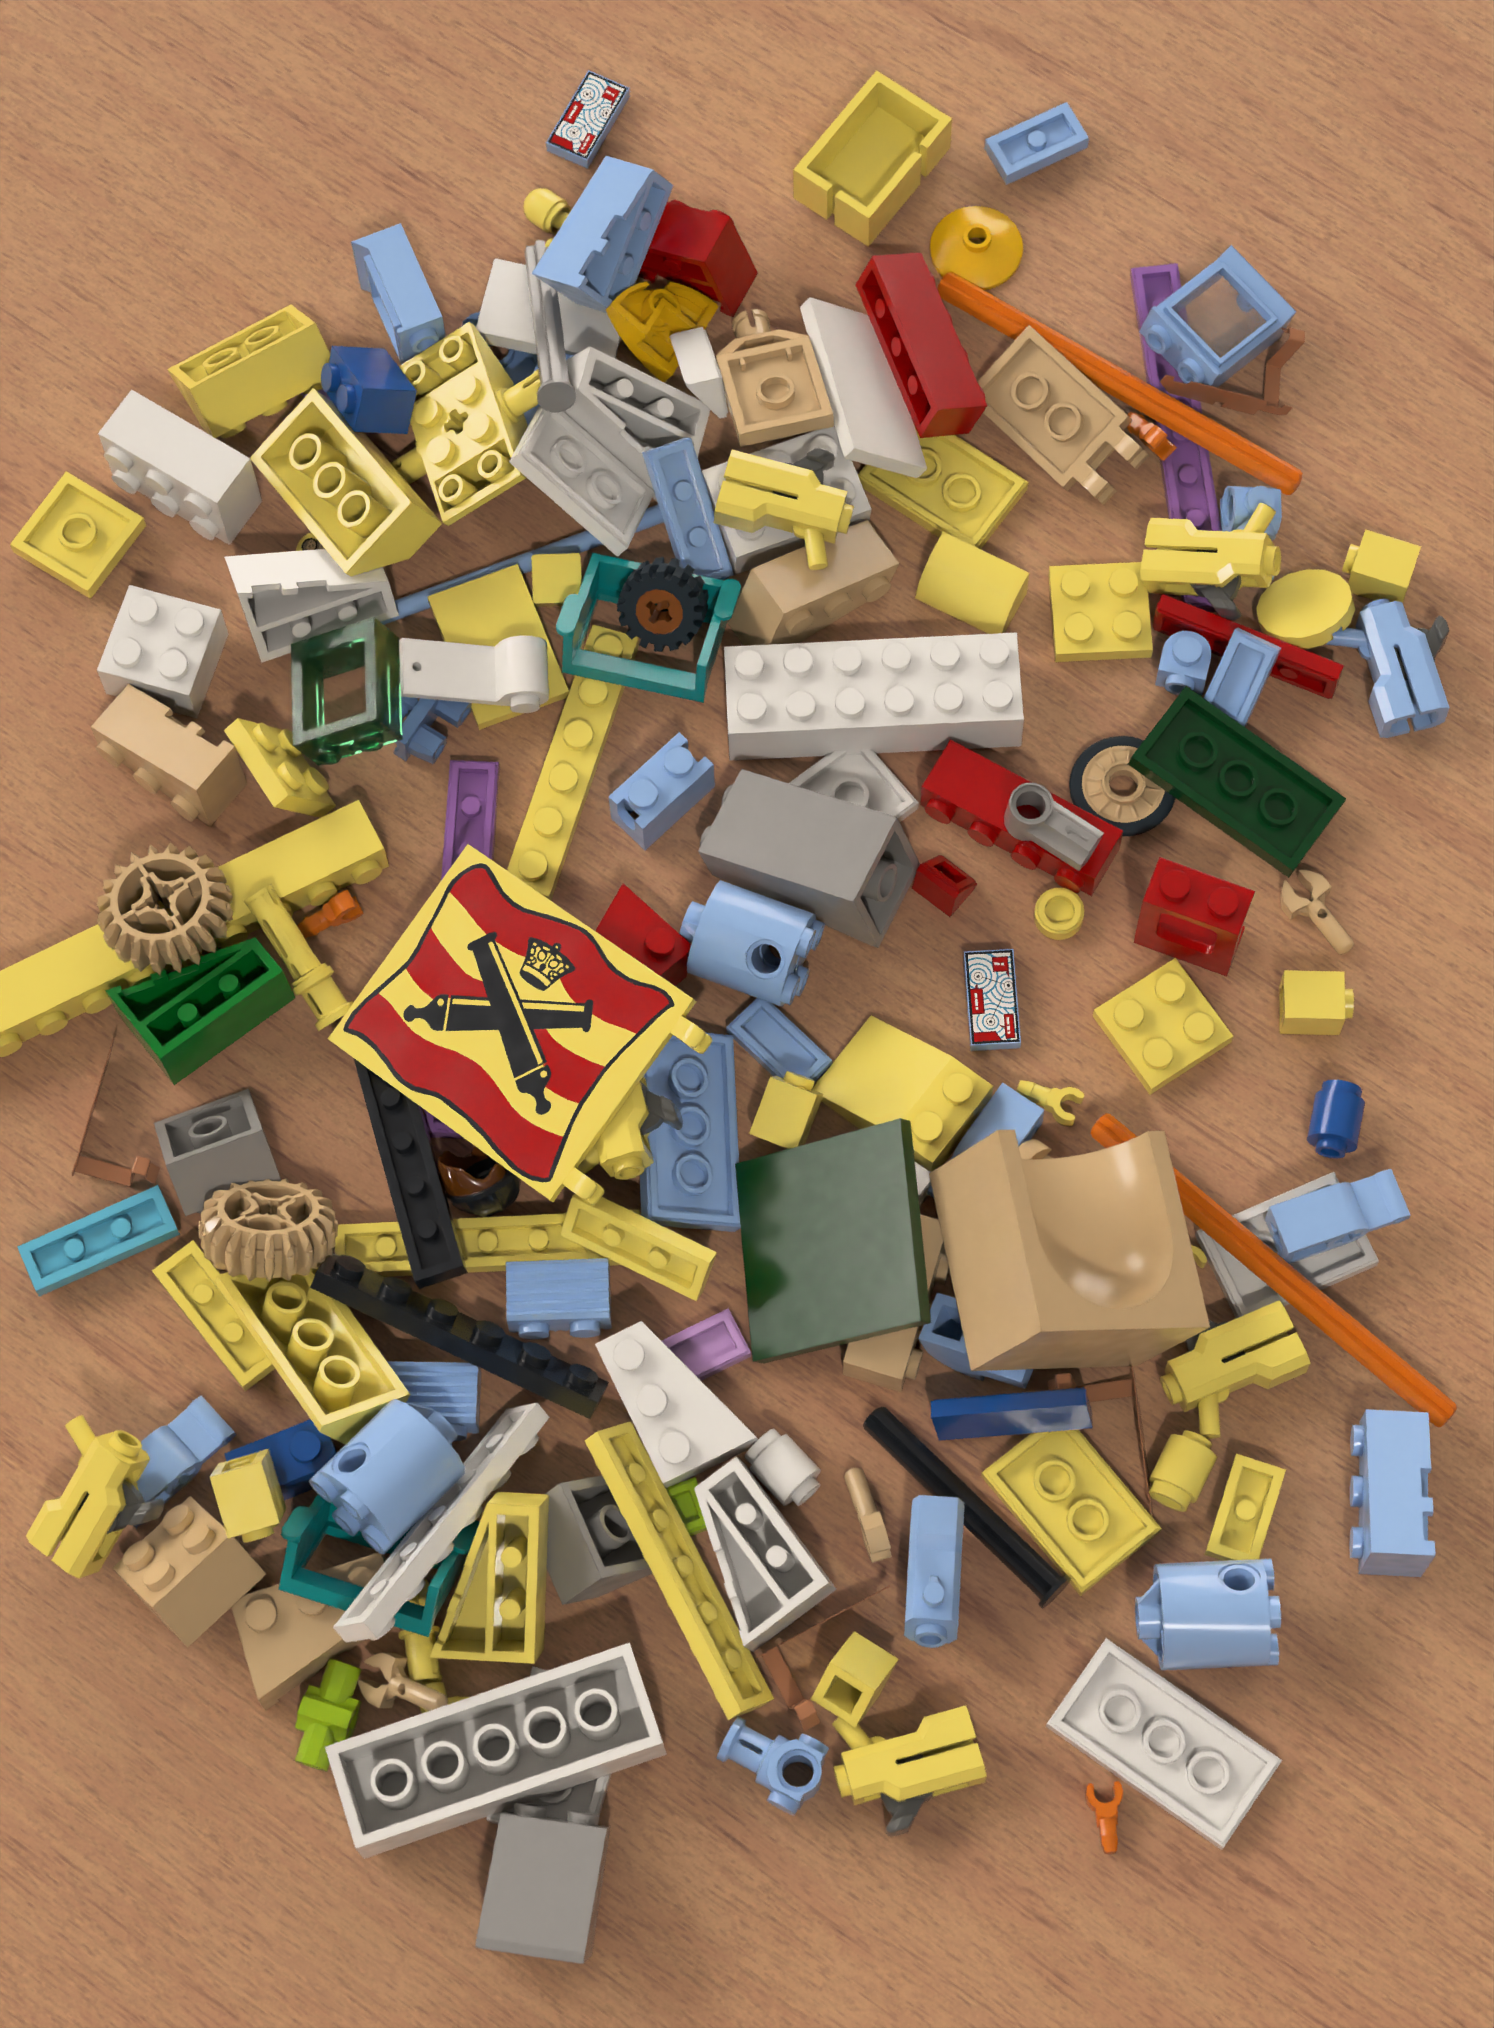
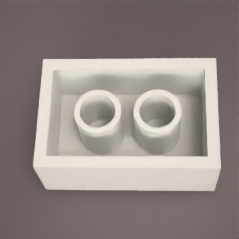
M132 389L98 433L105 452L104 457L108 461L112 472V480L121 489L130 494H135L138 491L150 498L151 503L165 515L174 517L177 514L188 520L191 527L206 539L213 540L217 537L230 545L262 502L249 457Z
M835 426L816 430L750 453L751 455L793 464L806 457L807 453L815 448L828 450L834 454L835 460L832 468L823 471V485L847 491L845 504L854 506L849 527L865 520H870L871 506L852 460L845 459ZM728 462L702 470L714 512L722 481L726 480L724 474ZM718 524L734 575L748 571L805 546L804 539L798 538L794 533L764 526L754 533H749Z

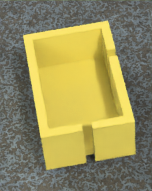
M876 70L793 169V198L826 220L834 214L835 226L869 247L921 184V175L927 177L950 149L952 118Z

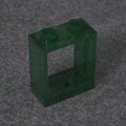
M375 617L291 644L293 746L318 766L336 764L342 758L361 752L377 751L384 745L403 739L399 657L400 638ZM365 666L366 712L324 725L323 680Z

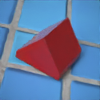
M938 855L920 864L915 874L912 889L947 916L951 917L972 893L977 883L944 856Z

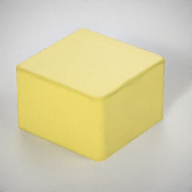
M579 553L532 555V588L535 607L563 606L564 600L568 595L578 594L582 584L581 556Z

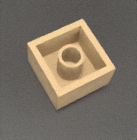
M191 1496L182 1504L170 1509L162 1522L142 1541L131 1545L124 1553L123 1558L113 1567L115 1572L141 1601L187 1647L196 1641L266 1575L235 1537L228 1539L225 1527Z

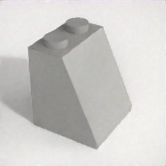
M515 1803L514 1812L504 1811L500 1813L475 1948L584 1964L592 1956L611 1827L598 1825L600 1815L568 1811L567 1820L546 1817L547 1807Z

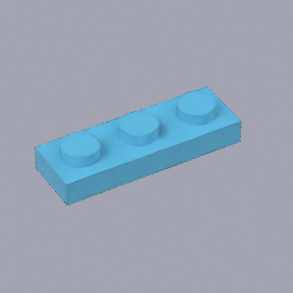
M156 1185L24 1243L17 1248L35 1291L40 1297L176 1237L180 1233L159 1185Z

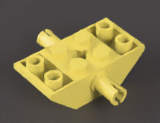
M470 322L399 366L417 390L410 420L416 439V447L391 462V464L409 485L424 475H428L444 524L447 526L453 524L526 479L509 461L528 427L524 413L538 405L537 391L541 386L539 369L514 385L475 325Z

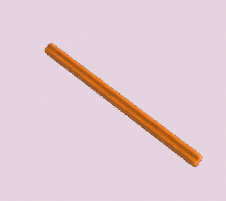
M946 273L939 282L937 290L941 299L1013 340H1016L1027 326L1030 325L1099 389L1269 486L1281 489V492L1285 495H1292L1299 487L1303 473L1297 467L955 273Z
M1105 1113L1095 1122L1090 1133L1092 1138L1104 1148H1109L1138 1137L1109 1113ZM1173 1167L1183 1213L1187 1218L1418 1412H1429V1421L1433 1425L1440 1428L1449 1421L1457 1409L1455 1402Z

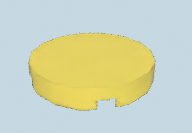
M1306 569L1287 574L1273 582L1260 596L1256 610L1262 633L1305 650L1322 646L1333 640L1332 634L1341 627L1344 631L1351 624L1355 607L1350 586L1340 575L1327 570Z

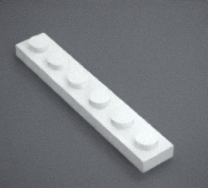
M538 1402L506 1409L463 1463L465 1474L415 1523L333 1628L346 1643L366 1639L377 1640L394 1626L396 1622L394 1615L401 1606L414 1598L425 1585L423 1578L435 1564L444 1560L454 1548L452 1541L463 1528L473 1523L483 1511L481 1504L492 1491L500 1488L511 1475L509 1469L518 1457L528 1452L539 1439L537 1433L550 1418Z

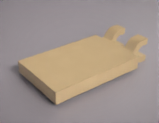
M1030 325L978 380V385L983 389L987 403L983 413L1067 491L1078 481L1105 505L1117 491L1096 470L1112 452L1116 450L1136 470L1150 456L1123 431L1133 420Z

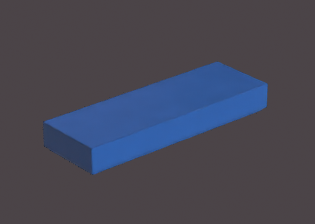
M1086 1388L931 1401V1419L939 1441L1093 1428L1092 1410Z

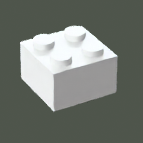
M129 585L97 668L106 694L117 697L130 684L171 708L173 712L198 718L228 636L221 609Z

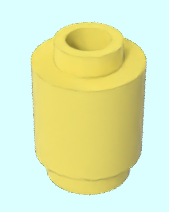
M1184 1430L1182 1435L1171 1434L1149 1478V1481L1152 1483L1148 1492L1150 1496L1168 1508L1186 1512L1190 1503H1196L1216 1462L1217 1456L1210 1450L1212 1443L1202 1435L1188 1430Z

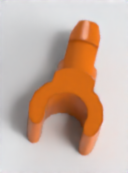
M1133 411L1127 414L1133 420L1126 427L1128 431L1138 437L1160 460L1164 462L1177 449L1166 438L1168 435L1157 425L1148 422L1143 415Z
M344 890L333 896L329 902L322 906L321 910L310 916L307 915L297 927L304 938L318 935V933L331 926L335 927L351 922L363 915V911L356 897H351L349 891Z
M1119 1781L1114 1782L1112 1788L1114 1798L1108 1803H1101L1095 1798L1094 1785L1092 1783L1087 1785L1085 1791L1086 1803L1095 1813L1097 1828L1100 1831L1101 1847L1105 1854H1115L1118 1846L1116 1826H1118L1117 1808L1123 1798V1789Z

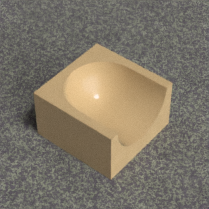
M997 1130L929 1173L971 1371L1138 1366L1210 1328L1165 1131H1147L1121 1144L1081 1155L1054 1159H1021L1015 1130Z

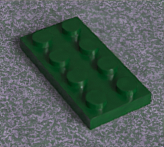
M1187 686L1184 687L1128 763L1129 766L1288 878L1346 800L1344 796Z

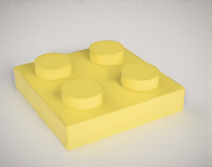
M66 471L10 543L13 553L91 599L144 530L146 523L144 517Z
M1141 562L1049 566L1048 577L1055 662L1152 657L1153 645L1148 590L1140 580Z
M237 718L224 730L274 808L321 818L336 806L327 793L329 789L328 782L318 770L309 766L302 755L304 747L301 741L290 730H282L267 726L264 723H255Z
M1176 958L1093 1011V1018L1150 1095L1232 1043L1233 1039L1232 1033Z

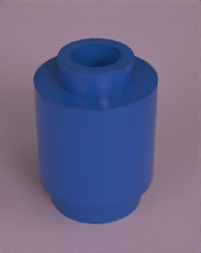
M1327 1080L1322 1083L1321 1090L1316 1092L1307 1141L1316 1147L1315 1151L1319 1155L1338 1159L1345 1157L1346 1153L1357 1149L1365 1101L1361 1098L1362 1089L1358 1085L1344 1080Z

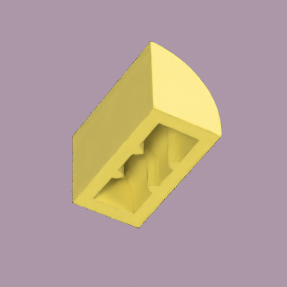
M943 532L923 570L915 599L988 634L1005 633L1027 594L1029 572Z

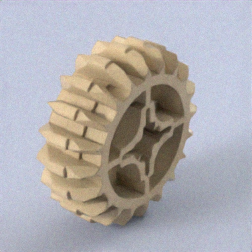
M170 842L164 853H158L157 849L150 845L148 856L143 858L131 852V865L128 867L115 864L114 873L117 879L103 880L105 894L97 897V906L100 910V913L97 915V922L101 931L104 932L103 938L107 946L115 950L118 958L124 963L132 961L134 967L138 968L140 972L151 964L153 971L161 975L166 964H172L173 969L180 973L183 961L191 959L192 962L199 965L201 959L199 953L202 950L215 953L217 945L214 938H227L228 929L225 923L233 920V910L230 906L233 896L229 886L225 884L227 880L223 871L215 867L212 859L206 854L198 857L196 851L190 845L179 854L177 847ZM157 901H161L166 909L170 908L173 916L170 917L164 908L160 909Z
M287 1178L281 1181L265 1179L264 1181L255 1182L250 1180L242 1185L231 1183L229 1190L214 1191L213 1197L204 1201L201 1221L198 1222V1236L201 1239V1247L204 1249V1258L213 1261L214 1268L227 1269L229 1276L234 1277L242 1274L247 1276L248 1281L257 1277L266 1278L268 1282L272 1278L282 1277L288 1281L293 1274L309 1275L311 1268L318 1269L329 1255L332 1256L335 1238L338 1236V1221L335 1220L332 1201L323 1197L321 1190H308L306 1183L291 1184Z

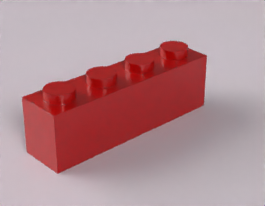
M922 253L872 256L855 286L919 437L928 438L969 434L987 407L985 394L978 385L969 364L968 354L959 341L952 325L951 315L943 304L936 288L935 278L929 271Z
M950 739L921 786L920 805L924 807L926 813L938 822L944 824L953 822L968 830V835L981 845L987 847L996 845L1011 853L1012 859L1027 869L1035 870L1039 868L1054 876L1055 882L1062 888L1069 889L1074 893L1082 891L1092 897L1120 850L1123 830L1051 793L1053 801L1104 832L1101 841L1085 866L1078 871L1036 843L1014 838L1007 831L1004 824L1006 808L1012 792L1019 785L1032 782ZM1031 805L1017 807L1018 813L1024 818L1036 819L1041 816L1039 811Z

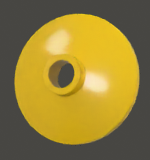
M968 206L949 213L937 224L930 240V257L934 268L942 278L946 273L953 272L983 290L996 288L1008 281L1019 268L1023 255L1022 237L1014 222L998 210L984 206ZM978 237L985 241L980 244H974L969 239Z

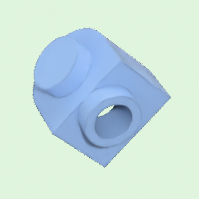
M1180 631L1171 635L1163 646L1155 685L1164 687L1168 692L1179 695L1185 686L1198 695H1203L1211 660V648L1208 641L1202 635L1193 631Z

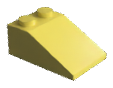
M871 1015L812 1090L823 1093L821 1102L859 1129L899 1118L911 1121L915 1162L932 1172L942 1166L955 1151L966 1132L992 1098L993 1085L954 1057Z

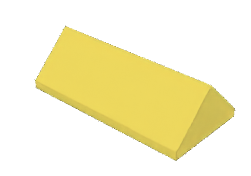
M311 1268L309 1275L306 1276L293 1274L288 1281L282 1277L272 1278L270 1282L266 1278L257 1277L248 1281L246 1275L240 1274L233 1277L229 1276L228 1272L217 1275L216 1284L320 1433L343 1444H347L388 1402L393 1399L405 1403L408 1401L410 1393L348 1306L310 1288L318 1269Z

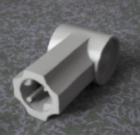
M1037 783L1019 785L1012 792L1004 815L1005 827L1014 838L1036 843L1078 871L1085 866L1104 832L1053 801L1051 793L1044 786ZM1031 805L1039 811L1041 816L1036 819L1024 818L1018 813L1017 807Z

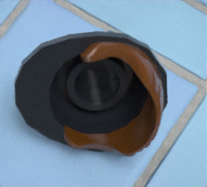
M476 1146L465 1157H457L450 1151H445L437 1158L447 1200L463 1212L482 1217H491L498 1212H503L505 1208L512 1205L518 1198L521 1179Z

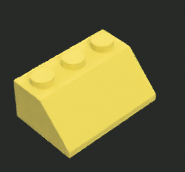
M289 305L169 368L168 371L202 428L214 438L219 436L221 438H228L246 428L245 422L258 415L270 416L283 410L288 405L287 400L302 392L309 394L313 388L317 391L323 389L321 385V372L324 364L329 363L330 352L316 323L293 305Z

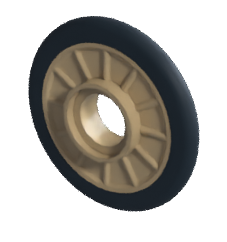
M1129 736L1109 737L1089 746L1076 760L1069 781L1070 796L1073 804L1123 830L1122 837L1143 834L1158 826L1168 816L1176 799L1128 765L1131 757L1144 741ZM1128 776L1135 781L1137 790L1130 796L1121 797L1111 791L1109 783L1114 777Z

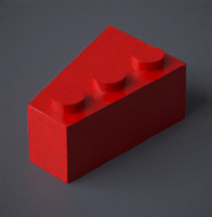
M671 200L666 203L638 276L652 283L660 276L671 282L690 287L708 298L720 302V312L734 317L758 272L730 216L719 210L705 211L689 207L678 200Z
M623 883L595 931L674 986L678 985L687 977V961L691 944Z

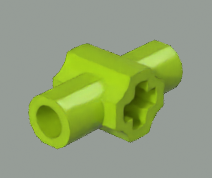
M329 1659L320 1687L309 1685L297 1713L295 1729L304 1732L295 1762L321 1771H328L330 1762L325 1747L349 1739L353 1735L359 1717L361 1702L353 1699L352 1696L361 1669Z

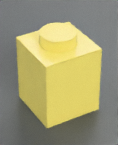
M1365 529L1360 546L1350 544L1342 568V572L1350 574L1348 584L1351 593L1372 600L1388 599L1390 602L1398 601L1403 603L1421 546Z
M1284 970L1279 985V1034L1340 1035L1345 1019H1352L1354 1010L1353 989H1345V972Z
M786 1071L784 1078L778 1076L770 1077L749 1134L787 1149L805 1145L824 1094L812 1090L814 1080L791 1071Z
M854 1631L830 1661L811 1700L856 1728L880 1696L899 1659Z

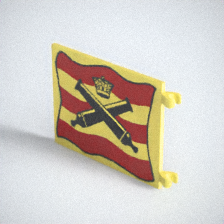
M469 844L461 852L328 1038L332 1043L550 1201L554 1202L566 1186L591 1205L598 1203L605 1190L598 1183L579 1171L578 1167L670 1038L674 1035L699 1054H703L712 1043L711 1036L685 1018L697 1001Z

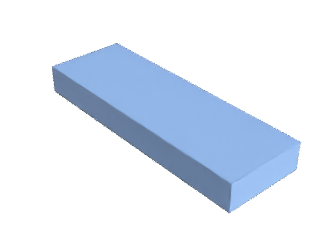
M685 437L642 452L675 559L680 560L679 567L684 569L688 564L694 568L692 574L720 580L734 576L719 526L714 523L713 506L691 437Z

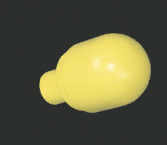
M545 188L531 191L526 196L523 204L526 218L544 232L557 234L572 210L566 200Z

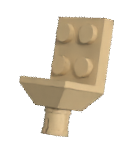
M752 309L755 327L750 326L746 311L739 313L732 321V329L737 339H733L716 355V361L723 380L727 409L730 411L740 447L834 427L832 408L810 337L782 329L771 331L768 315L762 310Z

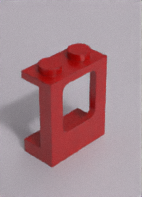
M1159 857L1142 901L1134 943L1227 977L1245 930V926H1243L1255 891Z

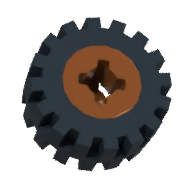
M664 557L655 558L652 564L648 560L641 563L638 569H634L619 595L617 611L621 612L619 617L621 627L628 625L627 636L631 640L638 636L641 639L639 646L645 649L649 643L654 644V651L663 652L665 646H669L670 651L679 649L681 643L687 645L699 631L707 614L709 605L706 604L709 595L708 590H702L705 583L701 576L696 578L692 576L694 568L687 564L684 569L679 567L680 560L672 558L668 564L665 563Z

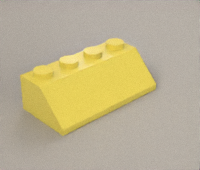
M314 388L250 457L251 461L349 576H355L410 559L443 524L364 432H354L334 403Z

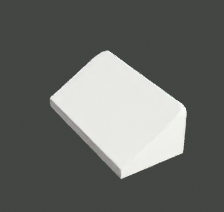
M703 327L671 334L670 340L687 388L719 418L727 417L728 409L723 380L706 330Z

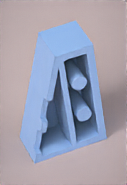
M605 156L531 274L574 303L607 313L605 309L623 291L635 285L673 184L653 169Z
M1366 1409L1359 1421V1425H1352L1350 1435L1351 1456H1359V1476L1352 1475L1350 1481V1506L1359 1507V1527H1351L1350 1558H1358V1574L1421 1577L1436 1556L1435 1541H1428V1516H1433V1498L1428 1497V1473L1431 1472L1429 1412Z

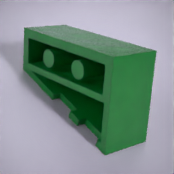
M256 937L215 951V953L212 952L201 956L199 965L194 964L182 968L180 973L178 971L167 973L166 969H164L161 975L157 972L150 974L151 980L122 989L119 985L105 990L119 1017L173 1085L180 1082L296 998L284 971Z

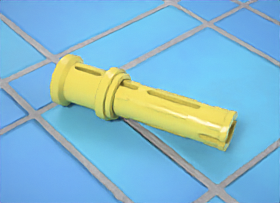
M272 884L244 900V903L261 925L265 935L295 980L291 983L294 987L292 989L295 995L303 996L317 1019L315 1026L318 1031L343 1017L354 1002L346 1001L331 977L334 973L330 965L327 966L326 963H320L289 912L283 906Z

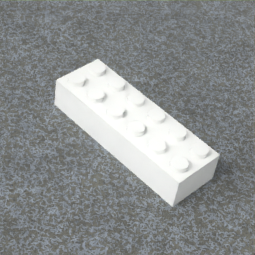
M1017 633L724 647L729 761L826 756L834 751H847L846 755L861 754V750H873L875 753L944 750L950 739L968 749L1018 747L1022 745L1024 715Z
M630 1642L325 1747L355 1848L364 1859L513 1808L515 1803H528L667 1755Z

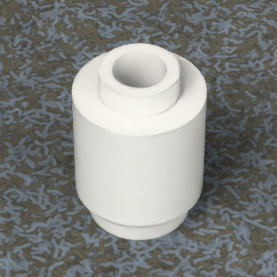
M774 1428L761 1436L744 1456L751 1464L749 1470L783 1506L788 1505L792 1501L798 1506L802 1505L821 1485L816 1480L821 1469L787 1434L781 1436Z

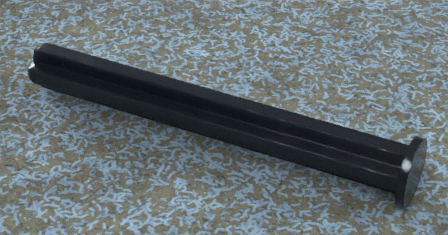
M877 1408L866 1418L863 1423L864 1430L933 1496L958 1497L964 1502L963 1525L1041 1599L1038 1605L1042 1609L1048 1606L1064 1590L1071 1578L1068 1575L1060 1576L887 1408Z

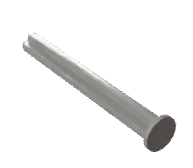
M536 240L535 245L525 248V261L541 385L537 391V401L544 410L557 413L569 409L574 404L576 392L573 385L569 383L558 292L531 274L548 248L545 246V241Z

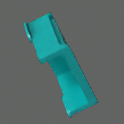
M592 553L578 594H570L565 598L556 623L557 633L563 636L562 673L704 703L708 681L726 624L733 616L740 595V582L735 579L724 581L692 574L694 578L701 576L705 582L702 590H708L709 599L706 605L709 606L703 622L710 623L695 674L582 649L598 600L617 604L626 580L633 570H637L641 564L639 562Z
M317 1494L309 1508L304 1506L296 1507L282 1527L281 1536L288 1540L278 1590L346 1611L364 1587L305 1569V1566L325 1534L369 1548L372 1547L364 1539L361 1531L355 1536L346 1533L332 1517V1513L337 1509L332 1502H327ZM475 1520L463 1528L452 1541L454 1543L452 1552L444 1560L432 1567L438 1570L429 1584L425 1606L409 1601L405 1602L394 1615L396 1619L394 1627L429 1637L439 1610L462 1569H464V1563L479 1526V1521ZM411 1528L386 1553L392 1554Z

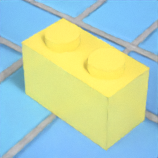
M269 1449L218 1463L210 1475V1481L228 1539L241 1535L245 1543L272 1535L274 1533L273 1528L278 1526L287 1508Z

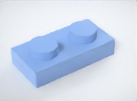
M1065 102L985 139L984 149L1005 184L1008 185L1088 148L1089 137L1069 104Z

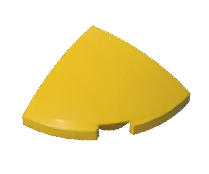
M648 282L638 283L619 294L605 310L617 333L631 352L655 377L665 382L674 374L679 366L670 335L703 327L705 330L719 305L702 293L678 283L669 282L664 289L644 290L650 285Z

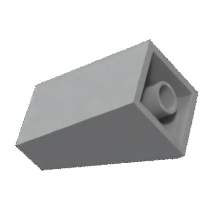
M741 769L734 784L728 786L725 790L721 809L712 826H708L704 830L698 850L713 876L738 887L816 914V920L824 922L826 926L879 948L920 866V862L897 817Z

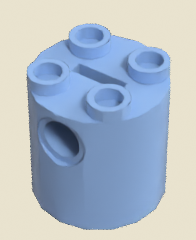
M720 880L714 887L706 905L692 901L684 916L679 934L692 943L687 961V973L783 1007L785 1003L791 1005L795 995L800 997L804 990L810 969L803 967V963L810 950L817 949L825 923L816 920V914ZM769 945L778 950L781 959L772 954Z
M393 1399L309 1480V1483L324 1500L335 1505L337 1509L332 1513V1517L346 1533L355 1536L361 1531L368 1544L383 1555L465 1474V1466L458 1453L452 1447V1442L457 1438V1433L440 1413L430 1407Z
M1272 1559L1155 1564L1153 1569V1585L1143 1596L1135 1598V1620L1138 1640H1143L1157 1655L1161 1671L1273 1666L1279 1664L1277 1634H1271V1628L1281 1627L1279 1596H1269L1268 1590H1274Z

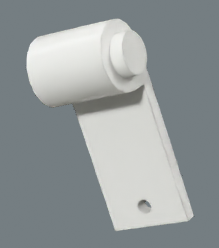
M513 636L501 640L496 646L401 638L399 640L401 697L510 706L511 711L516 713L538 711L540 705L549 699L547 642L540 637Z

